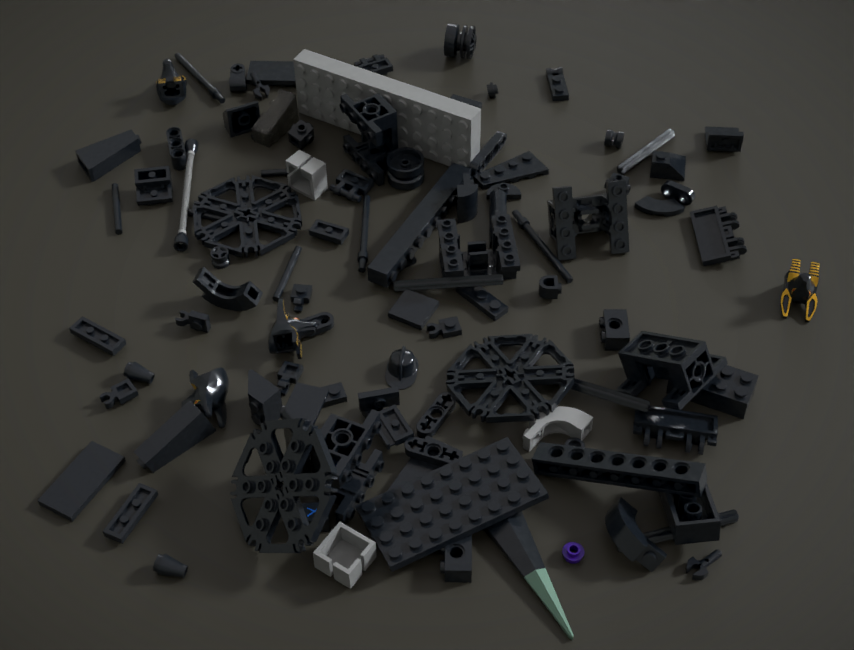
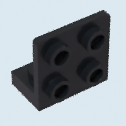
M705 127L706 150L741 152L744 133L739 132V128Z

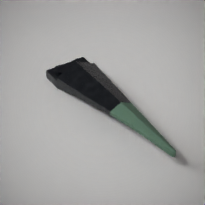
M522 511L483 529L527 581L569 639L573 640L574 635Z

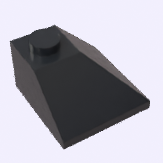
M653 151L650 178L684 181L686 156L670 152Z

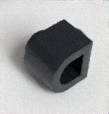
M547 275L540 278L538 290L540 297L544 299H558V294L562 293V285L558 283L557 275Z

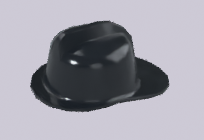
M405 346L392 352L385 373L387 384L390 387H398L399 390L409 388L414 384L419 366L417 358Z

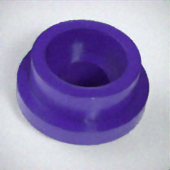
M569 542L564 545L562 555L568 563L576 564L583 559L584 548L579 543Z

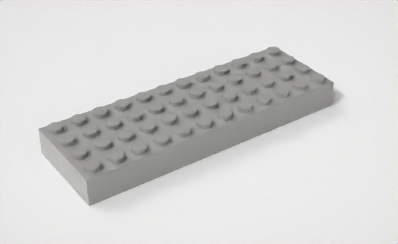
M306 49L302 50L293 59L299 113L361 135L357 124H353L349 117L340 110V96L347 94L354 102H358L379 93L397 111L398 148H414L419 150L424 158L447 166L456 163L468 168L471 161L480 152L481 108Z

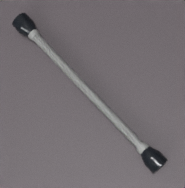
M188 139L185 142L187 162L178 234L174 238V249L180 252L188 249L189 242L186 226L193 159L198 151V141L195 139Z

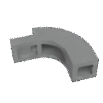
M557 406L553 412L549 410V415L539 412L540 419L534 418L535 421H529V426L523 433V449L530 452L543 437L552 433H562L572 438L575 437L583 440L592 430L593 417L581 410L564 406Z

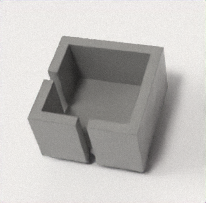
M298 150L286 160V170L289 173L287 175L288 187L290 186L293 190L314 201L328 190L326 163L315 157L312 158L311 155L301 150Z
M342 522L335 526L313 552L315 568L330 577L334 574L336 581L350 589L362 576V570L366 571L377 557L376 542Z

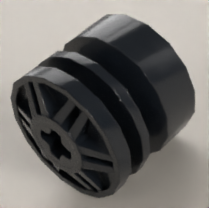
M448 23L444 39V55L456 57L458 51H460L461 58H464L466 54L467 59H472L477 42L476 27L470 26L468 32V26L464 25L462 32H460L459 24Z

